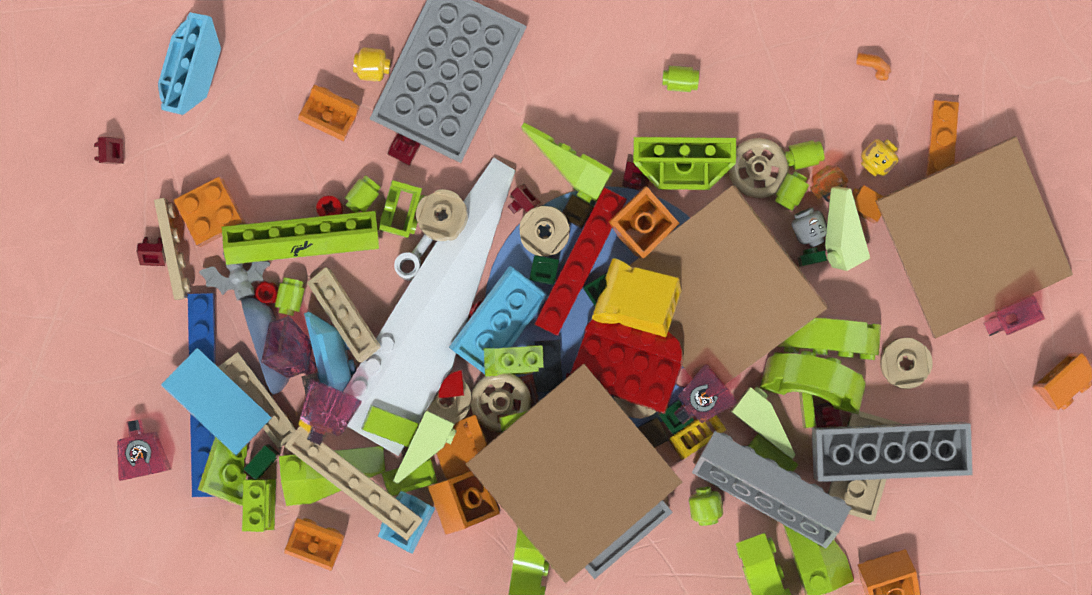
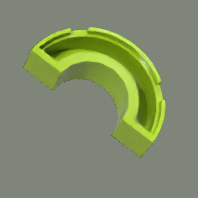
M814 318L779 344L778 347H784V352L799 353L800 348L813 349V353L818 355H828L829 350L838 351V356L853 358L855 353L860 354V359L875 360V355L879 356L881 325L848 320Z
M802 351L801 354L776 352L766 361L760 389L781 395L789 392L813 394L828 400L835 409L859 415L866 383L862 374L841 365L839 359L816 357V354L810 351Z
M518 527L509 595H545L546 587L541 586L542 576L548 575L549 563L545 561V558Z
M765 533L736 543L738 556L742 560V568L752 595H791L789 588L784 590L781 580L785 578L780 564H775L773 553L776 552V548L771 537L767 539Z

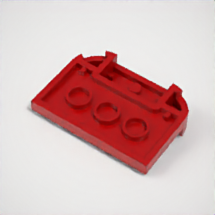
M592 319L585 328V335L570 375L584 364L610 396L665 414L683 365V352L680 342L669 332L667 337L625 326L621 323L608 324Z

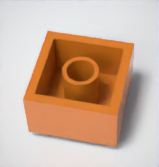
M220 177L174 199L197 246L202 247L222 237V227L246 224L229 189Z

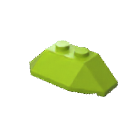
M634 137L633 163L658 190H710L736 164V138Z

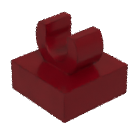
M397 133L387 155L410 166L421 144Z
M98 138V142L94 143V147H98L99 156L94 157V160L104 164H124L123 138Z
M627 161L622 187L640 191L645 186L648 187L649 179L633 162Z
M522 184L510 193L515 200L508 208L513 214L519 212L522 208L527 213L541 202L525 184Z
M144 237L143 243L137 244L136 252L140 266H165L166 257L161 237H158L157 243H149L148 237Z
M827 402L814 406L816 428L843 426L839 409H835L833 404Z

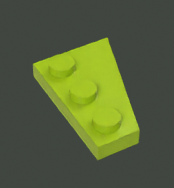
M215 437L198 490L243 506V480L246 479V474H244V458L247 457V445L235 455Z

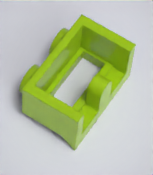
M392 180L378 230L408 238L410 233L414 234L418 223L417 219H414L419 202L425 197V195L421 194L422 188ZM401 191L413 194L403 230L391 227Z
M526 345V347L484 348L485 377L507 373L514 375L532 374L539 371V368L543 367V347L540 345Z
M276 479L243 480V532L275 530Z

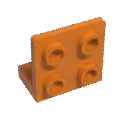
M476 415L456 422L453 429L457 430L452 443H446L436 453L446 479L471 471L466 463L488 445Z

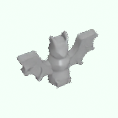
M268 261L252 262L251 268L248 271L243 268V263L226 265L230 271L228 278L222 276L213 266L200 270L199 274L205 278L207 287L219 289L222 295L228 290H234L237 301H241L243 298H250L255 295L251 284L255 281H264L263 272L267 267H270V263Z

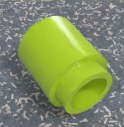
M669 65L668 70H663L662 85L667 86V91L691 93V90H698L699 70H693V67Z
M810 140L790 145L789 151L785 152L788 166H793L794 170L819 165V162L825 160L820 141L814 142Z
M795 171L792 175L787 173L776 192L777 198L775 202L793 211L795 206L798 207L810 186L806 183L808 178Z
M365 175L362 180L358 179L344 197L348 200L345 205L355 213H359L360 210L366 212L379 195L377 192L381 187Z
M290 278L283 279V283L279 285L275 307L279 308L278 313L294 316V312H300L305 290L302 288L304 282Z

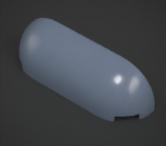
M256 298L241 299L242 308L260 366L272 395H275L285 388L291 375L290 361L285 368H281L271 356L272 353L276 354L277 348L273 343L276 342L285 364L280 343L284 345L282 336L270 306Z

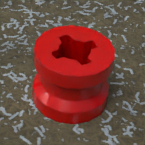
M323 196L317 203V214L319 217L343 214V205L334 196Z

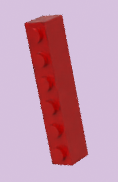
M604 187L535 322L536 326L558 336L612 230L609 221L623 208L627 200L626 198Z

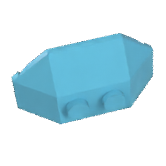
M191 12L171 37L158 81L159 97L162 102L161 110L184 115L207 98L221 51L212 17Z
M306 312L304 316L325 403L328 405L331 400H335L336 404L356 372L354 360H349L347 350L350 349L336 327L315 314Z

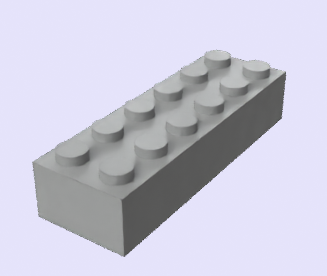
M967 422L812 428L813 476L818 482L973 475L971 424Z
M714 432L692 471L698 477L824 548H827L837 536L851 510V507L846 505L843 499L826 494L820 486L803 481L795 472L786 471L778 467L775 461L769 458H762L752 448L737 444L725 433Z

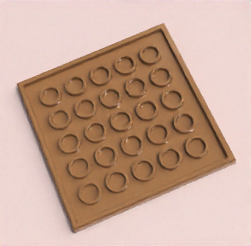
M1015 136L875 200L935 339L1073 275L1021 146Z
M732 185L666 236L644 259L639 257L629 265L632 268L636 267L679 278L682 292L668 332L674 335L680 342L683 352L682 366L698 386L708 384L709 388L705 391V394L711 396L828 309L827 304L735 185Z
M584 364L466 463L467 467L565 583L570 581L683 483Z

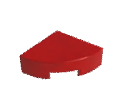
M462 370L453 372L444 379L439 389V398L464 396Z

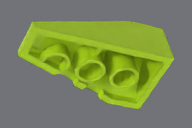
M523 123L521 126L522 131L574 190L578 191L577 196L590 203L591 199L597 202L604 187L610 180L613 170L585 154L581 155V157L577 156V152L570 146L560 142L556 144L551 136Z
M382 446L334 450L369 478L386 471L384 448ZM295 454L279 456L281 484L286 506L312 504L342 491Z
M783 525L805 595H823L854 581L847 557L834 539L827 548H824Z

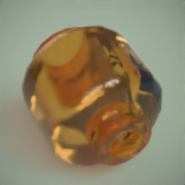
M828 164L812 175L814 185L810 189L818 200L823 197L825 201L830 202L831 188L835 186L848 188L847 183L850 181L839 166L834 167Z

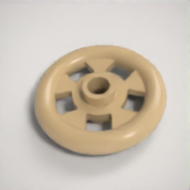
M752 138L736 147V164L729 170V176L733 185L744 195L753 198H765L778 191L785 176L789 173V166L785 152L778 144L765 138ZM764 149L774 154L770 161L761 155ZM748 150H752L755 156L751 157L747 162L743 155ZM756 163L763 165L764 169L762 172H757L754 169ZM771 166L779 168L776 178L769 176ZM746 167L749 178L742 180L739 169ZM754 180H765V187L754 188Z
M511 373L498 376H484L478 381L472 391V413L477 416L478 422L490 431L502 432L497 415L507 413L510 416L528 411L531 408V396L526 384L519 377ZM505 382L515 387L512 394L502 389ZM492 384L496 390L488 397L484 390ZM499 397H503L506 401L503 407L497 404ZM513 399L521 400L519 411L512 410ZM488 402L492 413L485 415L481 405Z

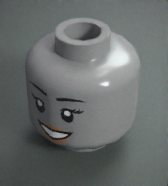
M808 208L794 215L795 219L791 225L799 243H809L810 247H814L824 242L823 237L827 233V223L821 211Z

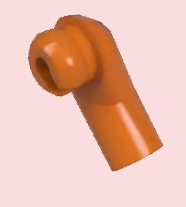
M858 53L857 65L872 67L877 70L875 77L878 80H888L891 67L880 56Z

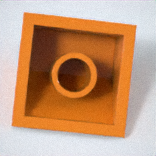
M647 186L609 221L618 238L635 256L642 259L680 224Z
M1070 353L1040 379L1033 388L1053 410H1059L1060 408L1064 410L1074 402L1073 396L1079 391L1081 393L1085 392L1092 386V367L1083 353Z
M472 471L428 487L445 535L469 528L500 514L495 499Z
M906 549L858 564L860 580L865 595H920L917 573Z

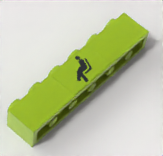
M375 211L222 227L226 265L379 249Z

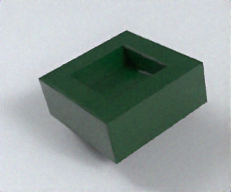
M817 247L803 250V255L797 257L799 267L827 261L825 251L818 252Z
M534 255L529 280L554 285L559 260Z
M679 399L667 407L665 414L658 413L673 435L694 421ZM682 408L690 416L683 423L675 416Z

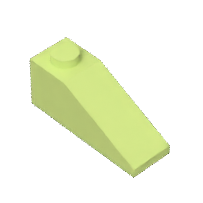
M834 186L831 188L825 246L831 267L845 271L870 259L851 189Z
M748 387L730 412L789 458L793 459L796 454L772 404L766 400L768 395L758 387L754 390Z
M427 410L393 481L399 483L442 449L446 443L451 444L457 430L453 429L455 423Z

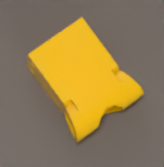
M613 258L605 278L607 287L598 298L592 319L608 324L621 323L625 326L667 337L682 292L679 278L636 267L632 268L623 261Z

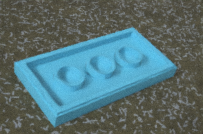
M509 266L449 348L485 374L484 348H510L549 295L516 269Z
M198 348L161 384L170 395L235 455L272 419L269 414Z

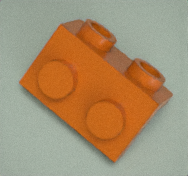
M313 85L310 96L302 108L298 120L344 142L357 119L359 106L352 100L342 98L325 87Z
M297 518L284 553L332 571L343 545L344 535L337 529L320 527L313 520Z

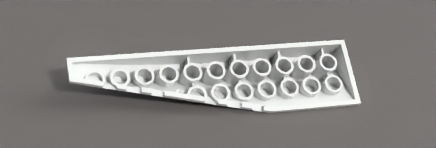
M495 158L489 163L463 201L468 212V220L464 230L455 240L436 242L378 334L376 340L381 348L359 365L335 404L333 418L397 456L404 449V445L366 432L361 427L370 405L419 424L439 392L442 382L453 368L456 353L449 346L467 324L469 312L475 300L487 262L486 259L494 240L493 237L497 225H499L501 212L515 175L514 169Z

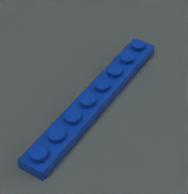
M214 293L188 294L189 356L198 348L216 365ZM190 413L192 497H215L198 490L215 436Z

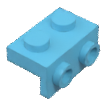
M401 491L396 499L421 517L423 521L408 540L404 539L383 522L378 537L395 544L409 553H413L435 507L411 494Z

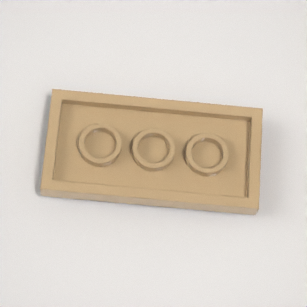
M859 411V415L851 413L847 426L902 423ZM886 479L831 481L828 495L843 499L846 505L851 507L850 515L875 521Z

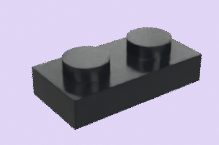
M560 340L534 341L535 345L543 347V367L536 371L537 392L552 391L562 382Z

